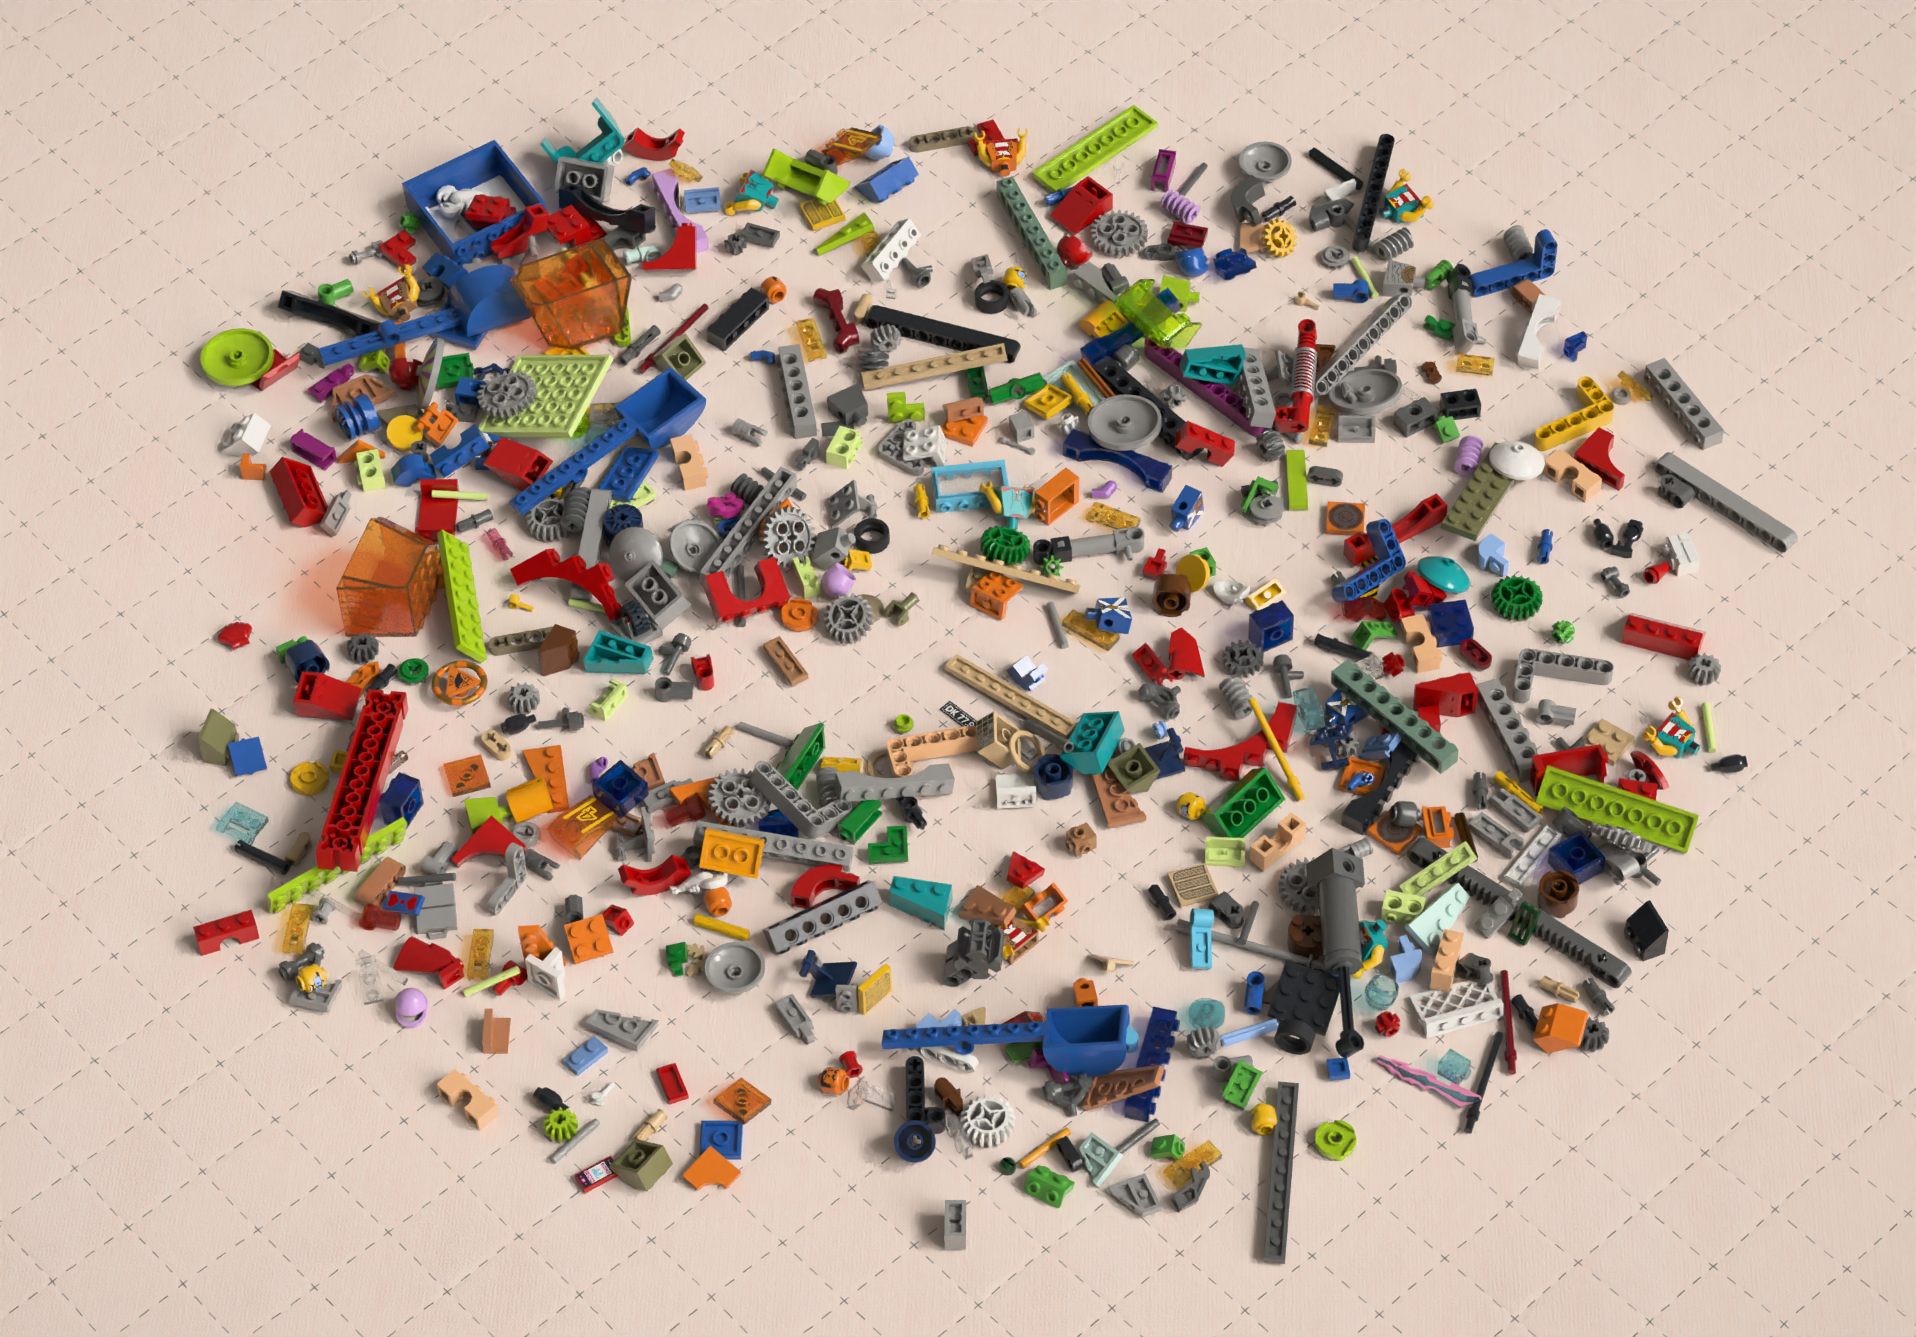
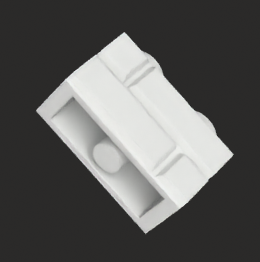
M1688 533L1668 536L1665 545H1663L1664 554L1670 558L1671 569H1675L1678 576L1687 575V573H1697L1700 567V559Z

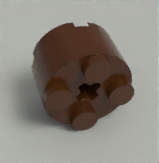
M1160 574L1154 583L1153 608L1159 610L1160 614L1166 617H1178L1182 615V612H1187L1190 608L1192 590L1188 577L1177 574Z
M1565 870L1545 873L1539 882L1538 907L1547 914L1557 918H1564L1567 914H1570L1576 908L1578 902L1579 885L1576 877Z
M1304 914L1293 917L1288 927L1287 947L1290 953L1292 952L1309 958L1310 954H1314V960L1323 954L1319 915Z

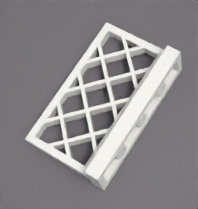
M1471 980L1453 984L1450 993L1434 989L1409 996V1001L1424 1027L1426 1038L1503 1018L1504 1004L1501 998H1497L1490 983L1485 984V988L1482 991L1475 989L1474 987L1480 984ZM1458 990L1466 991L1464 996L1456 994L1455 992ZM1470 993L1479 995L1478 1000L1468 998ZM1439 995L1447 996L1445 1001L1437 999L1436 997ZM1484 997L1492 1000L1488 1002H1481ZM1451 998L1459 1000V1005L1449 1003ZM1425 1000L1428 1003L1426 1006L1418 1004L1417 1001ZM1434 1003L1440 1005L1441 1008L1436 1010L1430 1008V1006ZM1464 1003L1473 1005L1466 1008L1462 1007ZM1445 1008L1454 1010L1447 1013L1443 1012ZM1426 1013L1436 1015L1428 1018L1424 1017Z

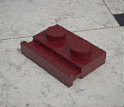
M1174 222L1167 243L1179 247L1183 245L1189 249L1203 248L1208 235V228Z

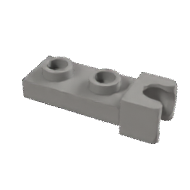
M1483 812L1469 823V829L1499 849V852L1508 859H1512L1514 848L1517 850H1522L1524 841L1522 837L1515 832L1511 833Z

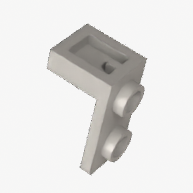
M836 985L837 1011L857 1012L858 987L856 985Z

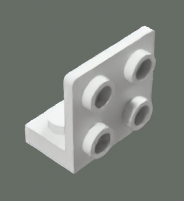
M940 425L904 432V461L931 457V460L935 461L937 467L945 466L946 438Z
M1034 774L995 776L997 809L1036 807Z

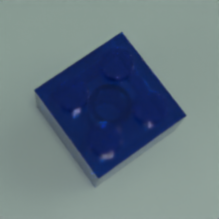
M1466 599L1428 604L1427 621H1429L1431 626V634L1435 635L1437 648L1460 645L1464 639H1473L1474 626Z
M1283 600L1249 614L1248 639L1251 643H1256V648L1261 647V653L1293 640L1294 615Z
M619 760L592 783L593 796L620 819L649 795L648 783L622 760Z
M399 772L390 781L388 789L385 793L381 794L379 801L385 825H389L404 817L408 828L424 804L419 779Z
M1580 831L1549 848L1548 864L1556 872L1558 870L1570 872L1576 877L1577 883L1580 885L1604 871L1605 857L1587 836Z

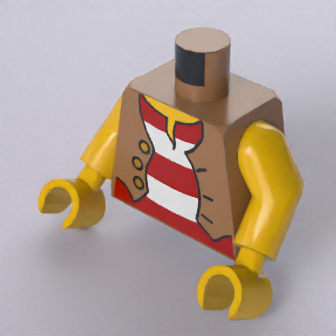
M404 264L406 272H404L402 267H398V272L405 276L378 292L377 297L375 296V290L371 287H368L371 291L370 295L362 291L363 296L372 300L371 303L380 313L388 317L393 316L401 321L409 320L411 317L409 312L417 308V299L420 291L414 276L410 274L412 268L408 264Z
M1045 916L1038 918L1036 921L1013 917L1006 927L991 924L990 927L993 930L998 927L1004 930L1005 940L1002 958L1012 965L1039 943V930L1044 932L1046 930L1045 926H1050V923Z

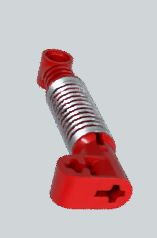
M1304 319L1298 324V344L1294 351L1290 393L1292 407L1275 408L1276 415L1273 427L1277 432L1302 433L1309 428L1310 405L1314 399L1317 350L1315 349L1317 330L1316 323L1311 319Z

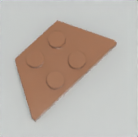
M367 374L333 387V422L337 421L336 405H343V402L348 401L353 407L352 398L366 394L374 406L396 397V389L385 387L383 382L374 380L373 377Z

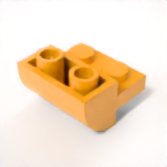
M1106 300L1081 319L1078 325L1089 337L1093 335L1105 346L1130 325V322L1118 311L1120 307L1117 304Z
M543 775L506 790V798L517 823L527 821L531 817L553 809Z

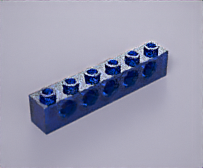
M1153 1006L1136 1068L1160 1065L1164 1069L1165 1064L1169 1065L1171 1053L1168 1052L1170 1048L1174 1047V1031L1178 1032L1180 1020L1177 1019V1011ZM1164 1069V1072H1163V1075H1162V1078H1161V1081H1163V1082H1164L1165 1075H1166V1069ZM1161 1086L1127 1097L1125 1118L1149 1122L1150 1116L1155 1114L1157 1103L1154 1102L1155 1098L1160 1097Z

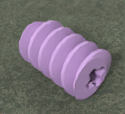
M1172 189L1168 190L1161 199V208L1168 213H1172L1173 216L1186 224L1194 221L1200 212L1199 205L1195 206L1194 202H1190L1188 198L1179 195L1177 191L1173 192Z
M1469 435L1460 440L1454 462V469L1458 474L1471 476L1477 469L1483 447V441L1479 437Z

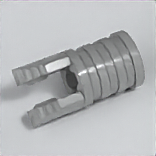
M1016 287L1009 292V299L1022 315L1028 314L1033 317L1037 314L1036 308L1021 287Z
M740 418L734 422L732 427L733 434H737L761 446L762 441L754 437L755 432L762 436H766L768 431L742 421Z
M1367 837L1337 849L1343 852L1348 851L1349 854L1359 858L1373 854L1372 844Z

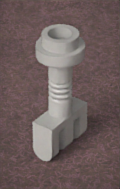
M379 240L371 243L372 249L363 252L352 251L349 254L351 263L360 264L361 259L377 255L379 259L386 257L378 251L379 245L383 241Z

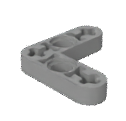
M906 419L879 444L878 456L910 475L919 476L924 472V461L922 459L910 461L897 460L898 457H903L904 432L916 430V423L911 419ZM896 437H899V438L902 439V440L899 441V442L893 441V439L896 438Z
M511 843L505 853L508 876L487 903V910L494 914H499L524 883L527 876L524 850L522 846L516 843Z

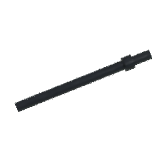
M1499 1031L1495 1033L1476 1094L1481 1096V1100L1479 1097H1474V1103L1468 1109L1466 1115L1467 1122L1464 1131L1468 1134L1472 1133L1475 1122L1478 1121L1480 1116L1479 1109L1503 1038V1033Z

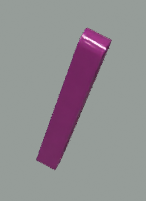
M1152 335L1145 339L1144 354L1147 359L1250 435L1257 437L1265 431L1264 427L1250 426L1249 420L1246 418V408L1243 407L1242 398L1223 384L1184 377L1179 365L1183 356L1181 353L1157 336Z

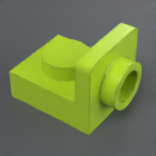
M379 349L363 354L359 368L362 372L378 368L385 374L387 373L390 360Z

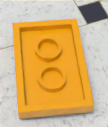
M706 828L699 867L758 879L765 839Z

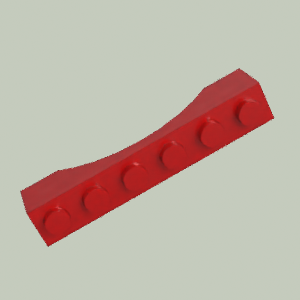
M1437 493L1422 500L1408 515L1391 525L1399 544L1444 520L1447 515L1448 505ZM1359 532L1344 540L1343 555L1354 567L1376 556L1367 533Z

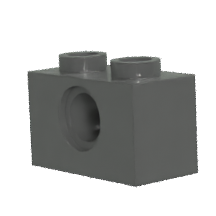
M1423 397L1395 411L1393 424L1407 438L1433 425L1435 419H1437V409Z

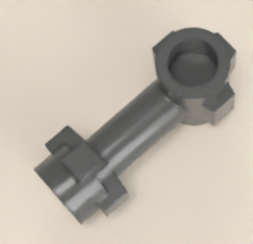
M1613 566L1603 569L1600 573L1604 582L1611 581L1616 587L1614 592L1622 598L1626 597L1630 593L1628 584L1621 583L1617 578L1619 577L1617 567Z

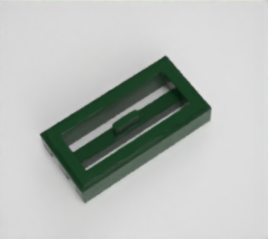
M1526 901L1521 903L1508 933L1510 938L1523 946L1528 944L1542 912L1535 910V907L1532 905L1529 906ZM1525 910H1526V911H1527V914H1526V916H1525V918H1524V921H1523L1522 924H1521V927H1520V930H1519L1518 934L1515 935V933H1516V931H1517V928H1518V926H1519V924H1520V921H1521V919H1522V917H1523V914H1524V912H1525Z

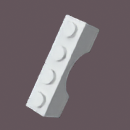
M1539 294L1538 299L1534 300L1532 316L1529 315L1526 322L1527 330H1523L1521 335L1522 344L1516 349L1515 356L1518 357V364L1539 369L1544 356V345L1538 341L1535 335L1541 327L1555 324L1560 310V299Z

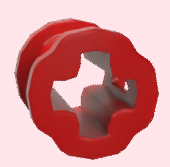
M847 1051L839 1057V1062L844 1066L849 1078L857 1077L863 1072L862 1066L856 1060L857 1055L854 1051Z

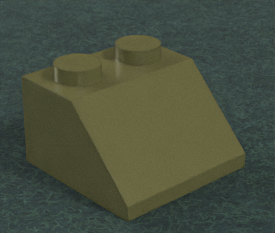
M687 334L675 337L652 357V360L661 372L671 367L685 380L706 364V361Z
M210 709L198 737L203 762L226 766L228 759H231L227 744L239 741V733H237L236 725L216 710Z
M634 1139L609 1167L632 1188L648 1191L667 1172L673 1163L663 1145Z

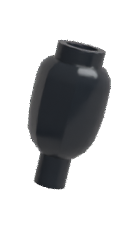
M1599 518L1593 521L1595 525L1593 534L1597 543L1603 546V548L1611 547L1614 536L1608 525L1601 523Z
M518 714L506 718L503 723H500L503 734L514 735L526 730L530 723L536 722V717L534 714L530 716Z
M1740 754L1722 757L1718 763L1711 764L1712 771L1720 770L1723 773H1736L1748 767L1746 755L1741 756Z
M538 1087L533 1094L537 1104L551 1111L553 1109L558 1111L559 1107H561L564 1111L570 1108L563 1103L559 1094L547 1087Z

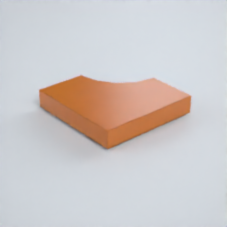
M709 1146L682 1175V1178L697 1191L710 1184L721 1185L728 1189L741 1175V1171L713 1147Z

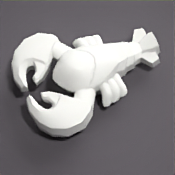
M447 185L438 190L437 201L440 203L439 207L442 215L447 218H454L462 212V209H468L475 195L484 194L490 196V193L486 188H482L481 191L470 190L469 188L458 191L454 186ZM443 198L444 202L450 199L452 203L446 202V207L441 204V199Z
M715 870L700 872L683 881L679 886H670L671 894L683 891L698 894L709 889L722 887L727 884L728 873Z

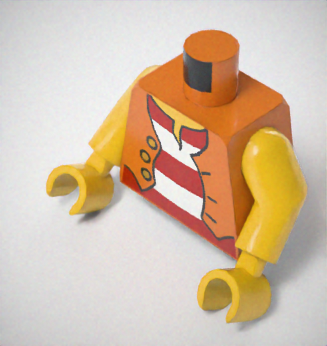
M1020 127L1017 129L1020 141H1018V138L985 141V144H983L985 132L981 131L982 138H978L975 132L974 140L978 142L979 159L986 166L990 167L993 173L1000 172V175L1003 177L1009 176L1010 171H1015L1017 164H1020L1026 156L1027 141H1025V138L1028 136L1027 128L1025 129L1026 133L1023 135L1020 134Z

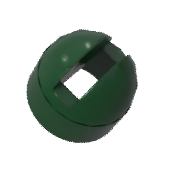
M1004 1157L1000 1161L999 1170L1003 1175H1012L1016 1171V1163L1013 1158Z

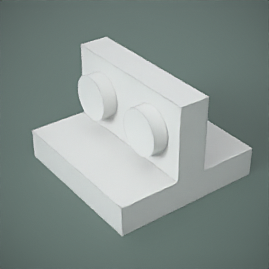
M554 948L543 961L529 954L525 958L529 983L561 1001L565 996L563 983L565 971L562 951Z

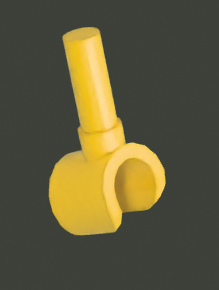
M510 595L509 607L511 609L520 607L533 612L534 607L519 602L520 597L518 595Z

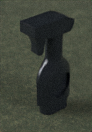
M1633 519L1629 520V523H1626L1623 530V537L1626 540L1624 546L1620 545L1621 542L1618 541L1616 545H1612L1610 554L1631 558L1633 552L1631 546L1633 542L1640 539L1644 529L1642 527L1643 523Z

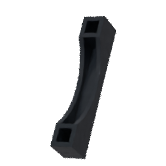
M568 183L559 188V208L561 209L572 205L583 217H591L596 221L608 222L610 225H618L627 230L638 231L640 234H646L655 228V208L640 204L628 210L613 209L598 202L582 186Z
M282 290L278 303V308L334 325L356 336L378 331V326L381 324V322L295 291Z
M1400 741L1394 751L1389 754L1391 767L1386 779L1371 793L1354 799L1349 803L1342 813L1341 825L1363 835L1365 830L1372 826L1375 816L1381 814L1385 802L1388 803L1391 800L1393 791L1400 787L1402 778L1408 776L1414 762L1417 763L1420 757Z

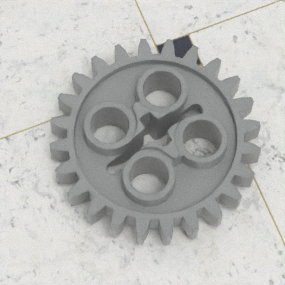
M1111 210L1110 215L1105 212L1104 217L1099 215V220L1095 219L1094 224L1091 225V241L1094 242V247L1098 246L1099 251L1104 249V254L1111 252V256L1117 253L1118 257H1120L1121 253H1124L1127 256L1128 252L1134 254V250L1140 251V246L1144 247L1145 242H1147L1148 230L1145 220H1140V216L1134 217V212L1129 215L1128 210L1124 213H1121V210H1118V213Z
M511 370L509 374L504 371L503 375L497 373V377L490 376L491 380L484 381L485 385L480 386L481 390L478 391L479 396H477L480 408H482L484 413L487 412L488 416L493 414L494 418L500 415L501 419H503L505 415L510 418L513 413L518 416V411L524 413V407L530 408L529 403H534L533 398L537 397V389L531 376H527L526 373L521 375L520 371L514 374V371Z
M796 507L777 508V512L771 511L772 517H765L768 523H762L765 530H760V533L764 535L759 540L764 541V544L760 548H766L763 555H769L768 559L776 557L779 567L792 568L793 558L798 557L800 563H804L803 557H810L807 552L813 551L810 545L815 544V541L811 539L816 534L811 533V531L815 527L809 526L812 520L806 519L808 514L802 513L801 509H796Z
M734 768L732 774L726 770L725 776L720 773L718 779L714 778L713 784H710V791L707 796L709 797L708 804H711L710 811H715V817L721 816L720 822L728 820L727 825L729 826L733 822L735 827H738L739 823H741L743 828H745L746 823L753 826L754 820L760 823L761 817L765 818L766 813L769 812L771 801L750 781L751 770L747 774H745L743 768L740 773Z
M1592 822L1589 829L1590 832L1600 835L1601 839L1623 849L1627 848L1633 851L1639 849L1650 853L1653 844L1642 840L1641 836L1619 826L1614 827L1609 824L1603 826Z
M1304 857V862L1296 859V865L1290 862L1289 868L1285 867L1284 873L1280 874L1278 886L1281 899H1286V905L1292 904V910L1298 907L1299 913L1306 910L1307 914L1314 911L1317 915L1319 910L1318 892L1309 890L1306 864L1311 861H1308L1306 857Z

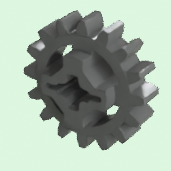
M1239 640L1238 644L1231 642V647L1226 646L1225 651L1222 653V664L1225 665V670L1230 669L1231 675L1237 673V677H1240L1243 674L1246 678L1248 673L1254 676L1255 671H1260V666H1263L1264 654L1261 653V647L1256 648V643L1250 645L1249 640H1246L1245 643Z

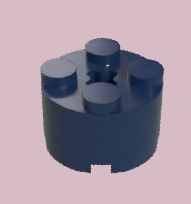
M313 640L299 643L294 647L288 648L286 651L285 665L297 683L300 681L302 671L322 674L326 670L329 671L330 663L327 657Z
M1058 754L1044 755L1034 766V785L1041 798L1044 800L1059 799L1071 794L1073 767L1063 761Z
M908 1121L901 1125L895 1133V1150L905 1161L911 1163L923 1162L935 1150V1134L924 1122ZM913 1136H917V1139L921 1140V1144H917L916 1148H913V1144H909V1140H913Z

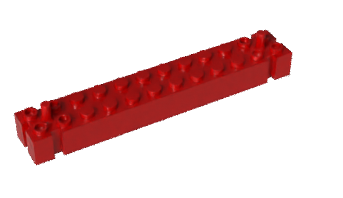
M368 689L365 698L366 705L362 707L321 833L322 841L319 840L316 848L318 869L334 870L335 867H340L341 871H358L361 861L360 855H363L403 728V720H405L408 712L406 692L391 691L390 694H384V690Z

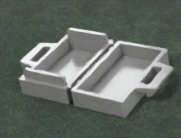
M425 883L424 887L414 888V894L425 897L420 914L416 916L418 934L428 933L430 940L442 939L447 937L448 931L458 929L453 883ZM442 931H444V933L432 934L433 932H442Z

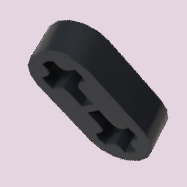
M1064 1136L1057 1139L1056 1146L1070 1170L1074 1173L1083 1169L1082 1159L1069 1138Z

